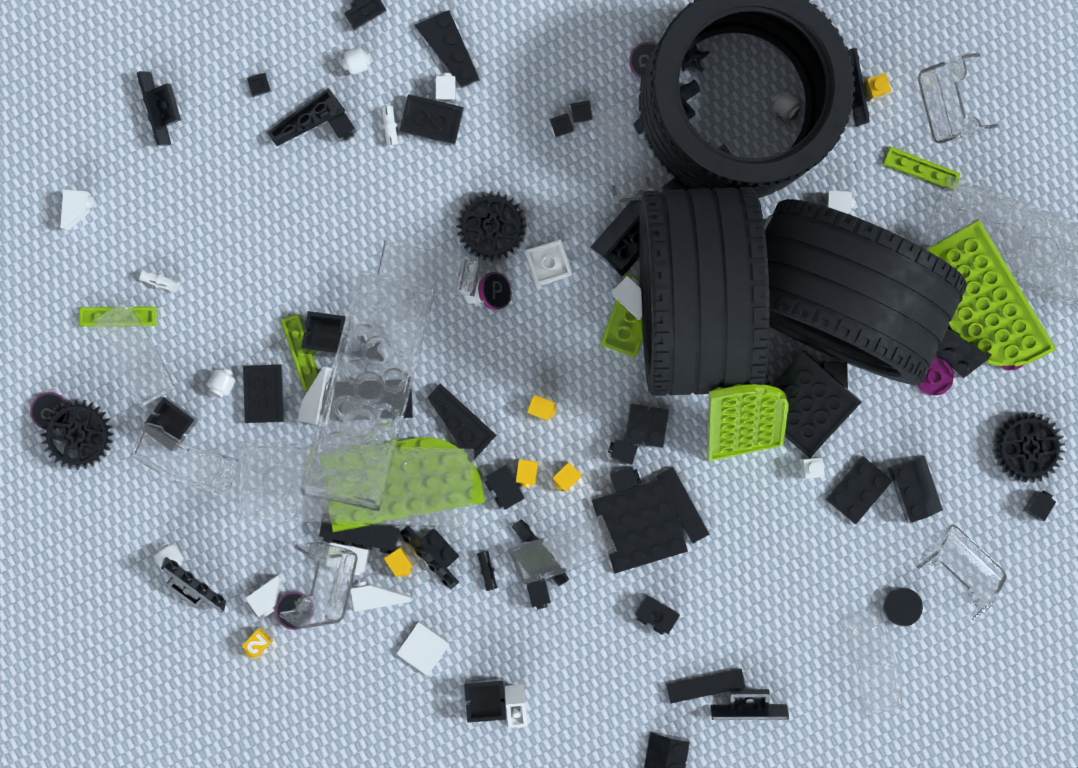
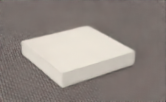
M562 239L525 250L536 287L573 276Z
M418 622L397 652V655L428 676L450 643Z

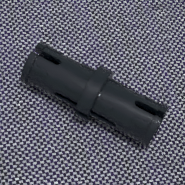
M489 551L477 553L481 568L480 575L483 576L486 591L497 589L498 586L494 575L495 568L492 567Z

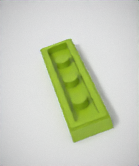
M891 146L888 147L882 165L950 191L955 190L961 174Z
M79 307V326H157V307Z
M300 314L281 319V323L303 390L307 392L319 372L313 354H306L301 349L305 329Z

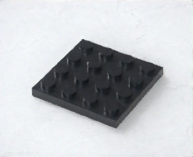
M804 350L771 385L782 390L788 401L785 437L809 458L814 455L862 403L856 395Z
M666 478L592 500L614 574L688 552Z

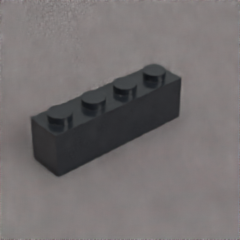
M324 513L319 537H323L325 542L331 543L339 540L342 541V545L353 546V544H359L362 549L372 550V547L380 548L379 552L391 554V551L396 550L400 527L374 524L333 532L330 514Z

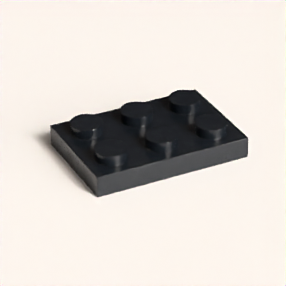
M408 94L399 132L456 145L464 107Z
M282 364L243 366L245 423L284 422Z
M862 456L826 498V501L856 525L893 480Z

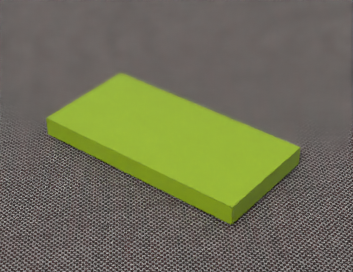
M625 273L624 278L626 276L629 278L634 277L640 283V278ZM616 300L600 345L636 358L643 339L641 318L638 320Z

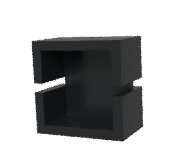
M307 311L305 323L307 332H304L301 347L303 352L306 354L342 358L345 343L343 338L346 337L348 324L346 316Z
M163 397L154 409V412L160 415L151 414L141 429L171 451H177L186 438L184 434L190 433L198 419L168 397Z
M630 404L624 442L642 444L645 441V445L663 448L669 410L651 407L648 410V406Z
M503 678L465 681V700L470 701L466 703L467 723L506 720L505 699H501L505 697Z

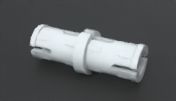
M393 106L382 107L384 121L382 127L385 129L386 145H399L396 131L398 125L395 123Z
M145 269L142 270L139 277L140 281L155 285V288H163L174 293L178 291L180 286L179 281L169 279L164 274H155Z

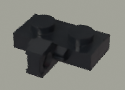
M354 0V3L351 4L352 8L344 14L355 31L387 12L381 0Z

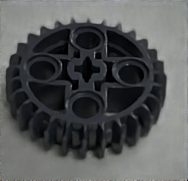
M490 191L489 196L482 192V198L476 194V201L470 198L469 202L471 205H463L466 211H459L463 218L458 217L457 220L462 222V224L456 225V228L462 229V231L458 232L457 235L464 237L460 240V243L466 242L467 244L464 246V249L466 250L470 247L469 254L472 255L476 252L477 259L480 255H483V261H486L487 256L490 257L491 262H493L495 256H497L499 261H501V255L508 258L507 252L514 254L513 247L520 248L517 242H524L520 235H526L522 228H526L527 225L521 223L526 220V217H520L524 211H517L519 203L513 205L514 198L507 201V194L501 198L499 191L496 196H493L492 191ZM488 203L485 215L472 213L478 206ZM494 203L500 204V211L492 212L490 209L491 205ZM504 207L511 211L515 222L503 219ZM470 218H476L478 220V225L475 227H470L468 225V220ZM481 219H484V222H483V229H484V231H483L482 229H480L481 226H482V221H481ZM494 220V225L497 226V228H493L490 233L489 227H487V225H490L491 222ZM500 223H503L502 234L499 233ZM507 226H514L516 232L513 235H507L505 229ZM468 230L481 234L479 246L471 240ZM498 238L511 240L505 247L495 250ZM486 240H490L493 243V247L489 250H485L482 247L483 242Z
M75 399L74 404H72L71 400H68L67 406L62 402L60 403L61 409L56 406L53 408L56 412L55 414L52 412L48 413L51 419H44V422L48 425L41 427V429L46 430V433L41 434V437H46L42 444H48L44 451L51 450L52 453L48 457L55 456L54 463L61 460V467H64L67 463L68 469H72L73 465H75L76 470L80 469V465L87 469V463L93 467L95 466L94 460L101 462L100 455L103 457L107 456L104 449L108 451L111 449L107 443H113V440L108 438L114 435V433L109 432L108 429L112 428L113 425H107L110 418L104 419L103 416L106 412L99 413L100 406L94 409V402H91L89 406L86 405L87 400H83L82 404H79V399ZM73 411L70 423L57 421L63 414ZM78 411L86 413L84 421H80L77 418ZM91 415L97 419L102 430L89 427ZM56 425L61 426L63 429L61 436L56 435L53 431ZM79 430V434H82V437H79L76 441V435H73V432ZM94 433L99 434L102 438L99 444L92 441ZM53 439L66 442L63 454L57 449ZM85 446L98 448L92 455L82 458ZM71 448H74L78 451L77 458H71L69 456V450Z
M1023 412L1022 417L1020 414H1015L1016 420L1013 417H1009L1010 423L1002 422L1005 428L998 427L1001 434H995L994 436L999 440L992 442L994 445H998V448L992 451L999 454L994 457V459L1001 460L997 466H1005L1002 472L1009 471L1008 477L1015 475L1014 480L1019 481L1022 477V482L1025 483L1028 478L1030 483H1034L1035 477L1037 481H1042V475L1044 478H1049L1048 472L1055 473L1052 467H1060L1056 462L1057 460L1064 459L1059 456V453H1065L1064 450L1060 449V446H1064L1065 443L1059 442L1064 436H1057L1056 433L1061 429H1053L1056 424L1055 422L1048 424L1050 418L1046 417L1042 420L1043 414H1038L1036 417L1035 412H1031L1030 416L1027 412ZM1026 423L1030 425L1029 433H1025L1023 430V426ZM1037 425L1045 429L1050 437H1039ZM1016 427L1017 440L1006 441L1008 434ZM1047 440L1051 443V449L1049 451H1047L1044 447V444ZM1008 444H1011L1013 446V452L1011 454H1008L1006 452V447ZM1031 445L1032 449L1026 450V446ZM1051 454L1049 461L1042 467L1041 455ZM1019 457L1020 470L1014 467L1008 458ZM1030 461L1034 463V469L1031 472L1027 469V464Z

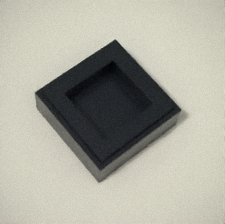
M266 73L247 78L253 97L271 92Z
M589 100L570 104L573 123L592 120Z
M568 113L550 119L556 138L574 132Z

